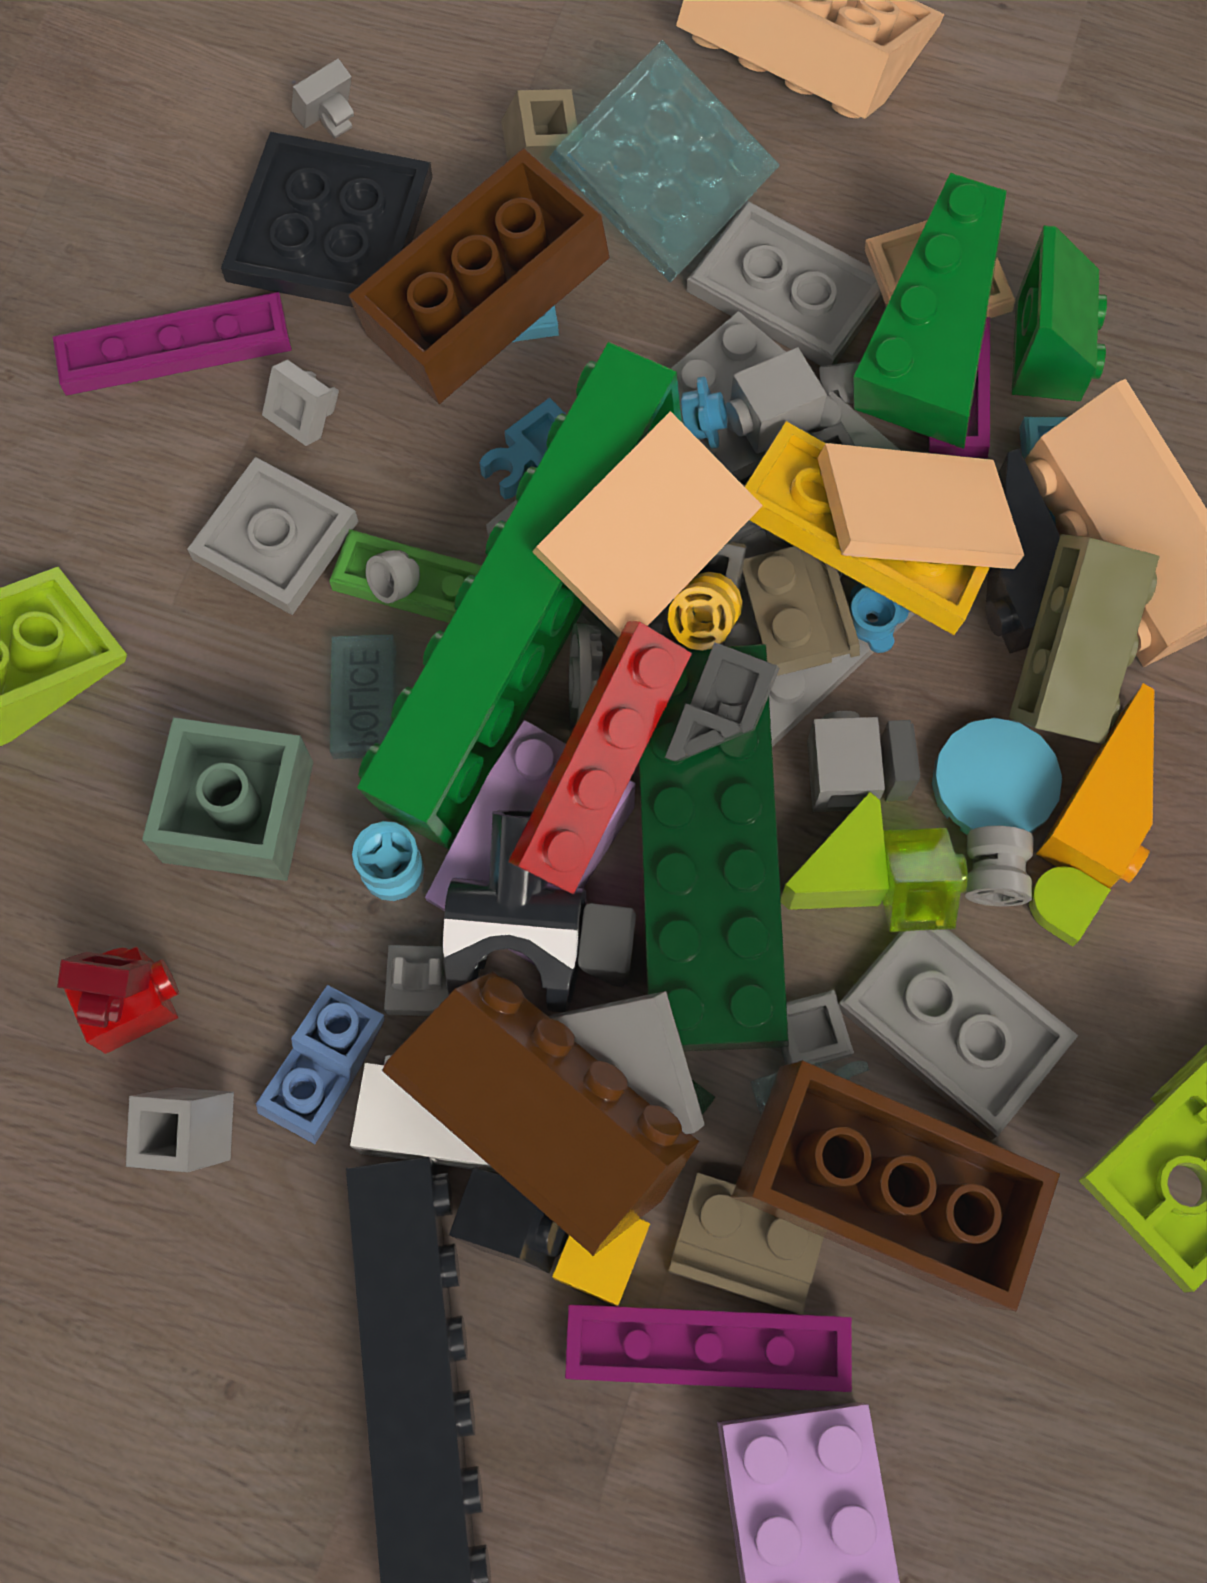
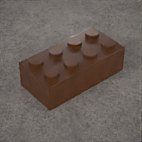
M523 148L348 296L366 335L438 404H441L610 258L602 216Z
M801 1060L779 1068L731 1197L983 1307L1017 1312L1060 1173Z

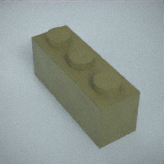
M1061 534L1010 711V719L1036 729L1105 744L1108 730L1114 725L1119 715V693L1126 669L1133 662L1137 654L1139 643L1137 632L1145 605L1152 599L1156 589L1157 575L1155 570L1159 555L1090 537Z

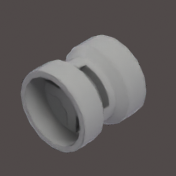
M984 826L970 830L967 834V854L973 860V870L965 879V897L967 900L988 906H1018L1029 903L1032 900V879L1026 873V862L1033 856L1032 834L1024 829L1009 826Z

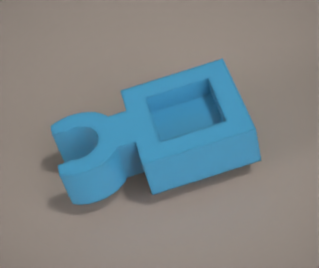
M550 397L504 431L506 444L509 448L490 450L479 462L481 475L485 479L492 476L498 470H507L511 473L499 483L500 494L504 499L516 496L519 483L529 467H538L548 449L546 446L547 436L554 420L560 413L566 414Z

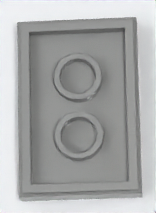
M749 201L740 209L687 279L688 293L730 316L735 315L739 311L768 337L791 350L799 347L804 357L820 366L837 364L883 299L870 266Z
M922 908L916 912L839 1003L840 1010L845 1016L991 1139L998 1137L1078 1037L1074 1031Z

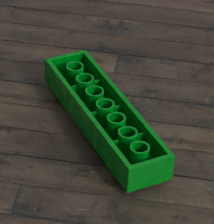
M611 342L607 343L597 362L591 360L584 367L577 383L576 400L568 414L560 413L554 420L547 436L546 446L548 449L537 468L531 466L524 473L516 493L517 504L507 522L499 521L493 528L486 544L485 553L487 557L476 576L469 575L460 586L455 598L454 608L456 612L445 632L439 630L430 639L423 656V665L425 666L414 687H406L398 696L391 712L392 726L381 744L375 743L370 747L359 768L358 776L361 780L357 789L386 818L449 850L487 776L512 740L572 631L574 623L577 622L585 607V604L532 551L670 411L681 421L677 371Z

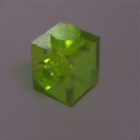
M947 828L883 830L889 890L882 902L889 931L955 929L960 895L965 893L967 888V865L963 854L954 853Z

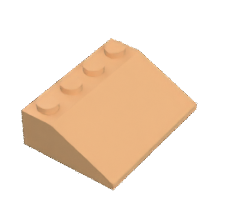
M683 0L676 26L693 34L692 39L703 47L710 49L722 48L738 56L739 63L750 70L757 72L769 71L785 79V85L797 93L804 95L815 94L832 102V108L841 115L865 119L886 102L940 26L944 14L915 0Z

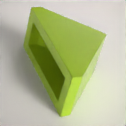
M870 792L785 884L781 895V904L788 910L868 907L881 904L889 890L881 803L875 795Z

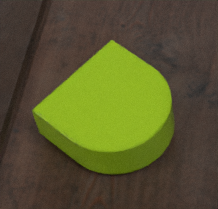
M1067 866L1055 867L1045 872L1033 885L1032 900L1029 902L1032 916L1041 927L1073 947L1080 941L1111 889L1076 868Z

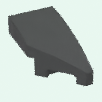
M714 642L692 702L684 707L665 758L678 762L755 730L780 668L777 665Z

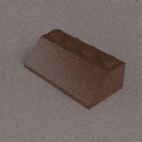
M495 972L488 973L455 988L395 1051L382 1069V1072L592 1256L662 1202L700 1142L693 1135L685 1134L682 1131V1125L673 1113L663 1107L650 1105L628 1086L627 1078L617 1067L595 1059L575 1042L574 1034L566 1025L557 1020L549 1019L546 1014L524 997L523 992L516 984L508 979L499 977Z

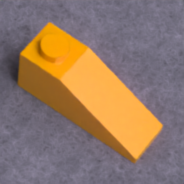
M1143 683L1124 706L1109 731L1105 744L1100 746L1036 855L1056 867L1067 866L1076 868L1109 889L1120 879L1130 883L1150 853V850L1141 844L1153 825V688Z

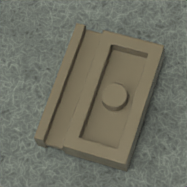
M796 546L744 559L742 576L761 644H766L767 662L780 668L777 676L832 663V658L850 654L851 658L860 656L859 640L837 569Z
M697 1173L668 1272L795 1315H803L809 1286L812 1283L824 1237L732 1198L731 1196L736 1185Z

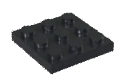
M270 131L221 266L225 281L354 307L348 295L412 242L433 178L431 162Z

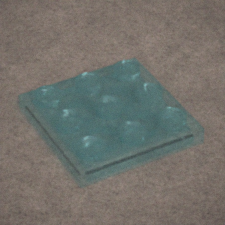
M663 40L555 148L549 157L670 283L780 166Z

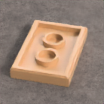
M670 411L532 552L619 638L627 621H640L648 626L763 505Z
M825 443L818 456L843 556L1015 569L1024 556L994 460Z

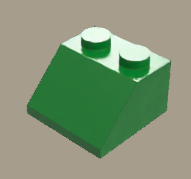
M1043 226L1016 296L1012 395L1081 402L1091 380H1099L1104 369L1106 346L1105 344L1097 343L1098 330L1102 328L1106 316L1107 295L1099 294V268L1056 226Z

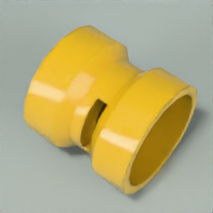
M706 572L696 575L674 598L669 607L668 623L671 633L678 642L690 649L703 651L712 649L714 642L721 644L725 641L741 614L742 599L740 591L731 579L720 573Z

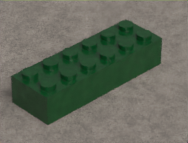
M766 644L727 646L767 662ZM686 649L692 654L640 758L648 995L666 991L683 1052L789 1047L769 697L755 730L678 762L665 758L684 707L692 702L712 650Z

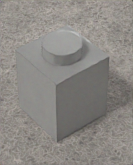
M799 347L733 374L731 398L726 404V412L735 433L740 437L746 435L755 453L758 454L769 449L786 421L805 432L820 427L827 394Z
M836 711L824 715L822 719H814L807 739L812 812L853 811L870 792L880 800L885 786L878 717H860L858 713L853 711Z
M173 1087L129 1096L126 1167L188 1173L231 1160L234 1092Z

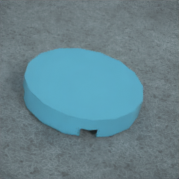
M999 718L970 722L953 733L935 760L932 777V787L937 806L947 819L950 817L955 824L961 827L960 831L966 835L970 830L984 826H1009L1033 833L1047 821L1059 802L1062 784V774L1056 754L1041 735L1019 722Z

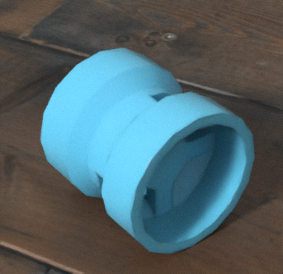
M382 821L371 824L360 832L353 845L352 857L354 866L369 892L381 900L389 901L407 898L415 892L423 880L425 868L416 840L409 830L396 822ZM401 864L400 868L393 873V871L397 869L398 866Z

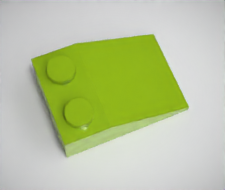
M59 567L0 588V746L13 741L126 661V652Z

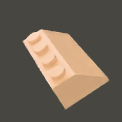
M1124 379L1113 384L1041 436L1025 458V462L1047 508L1055 517L1056 528L1060 536L1065 534L1090 537L1160 556L1155 570L1157 575L1156 589L1152 599L1145 605L1137 632L1139 643L1136 656L1142 666L1145 667L1207 636V508L1129 383Z

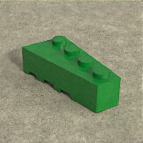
M954 173L949 174L853 376L854 410L959 448H965L1007 190Z

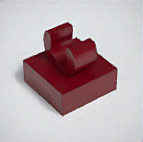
M84 952L61 960L57 988L83 991L78 1005L77 1023L105 1028L108 1026V1021H120L124 998L149 989L152 962Z

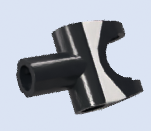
M493 811L489 881L453 878L447 891L444 913L443 953L448 994L450 995L455 988L479 978L480 969L485 968L487 957L491 952L511 949L526 955L537 967L541 976L542 988H547L546 1002L548 1011L567 1012L573 999L580 970L578 955L584 908L587 905L586 890L577 888L575 893L571 894L556 886H548V882L509 863L508 861L533 811Z

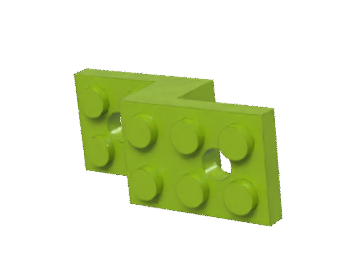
M1207 1044L1150 1098L1156 1106L1079 1179V1182L1184 1293L1194 1292L1207 1279ZM1176 1166L1189 1168L1200 1180L1202 1188L1201 1197L1193 1207L1178 1203L1169 1192L1168 1177Z

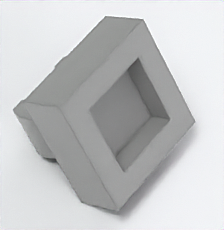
M339 58L294 85L292 95V113L303 128L306 129L321 119L325 129L334 139L352 128V124L348 119L354 116V112L348 103L352 76Z
M285 360L271 368L262 416L307 446L321 439L326 416L333 414L339 390L335 387L328 388L316 380V374L312 371H303L289 360Z
M388 945L384 1004L386 1014L430 1016L449 996L445 976L443 946Z

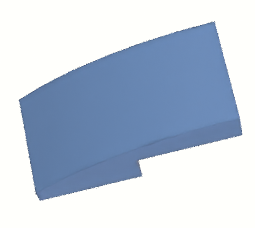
M327 985L291 1038L293 1049L257 1101L258 1114L316 1144L364 1062L384 1022V1015Z

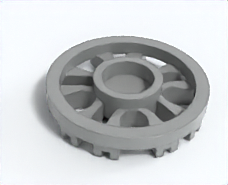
M574 623L571 635L569 656V721L571 734L599 679V671L602 665L603 652L599 626L588 625L587 623Z

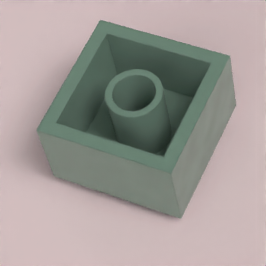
M173 717L142 841L162 863L287 881L314 763L301 736Z

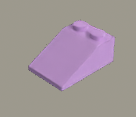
M524 720L487 776L425 896L426 901L445 911L447 891L453 878L489 881L492 812L498 810L533 811L566 746L564 742ZM629 781L577 888H584L633 811L635 801L634 782ZM508 949L516 955L520 956L521 958L525 959L526 961L530 962L531 964L535 965L534 962L523 953Z

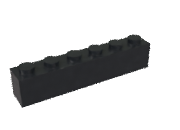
M430 1157L346 1168L380 1583H491L487 1544L477 1546L474 1544L472 1514L483 1513V1492L479 1466L467 1467L464 1437L475 1435V1415L471 1390L459 1391L456 1361L467 1360L468 1349L463 1315L451 1316L449 1288L460 1286V1269L456 1244L444 1245L442 1216L453 1215L449 1174H437L436 1164Z

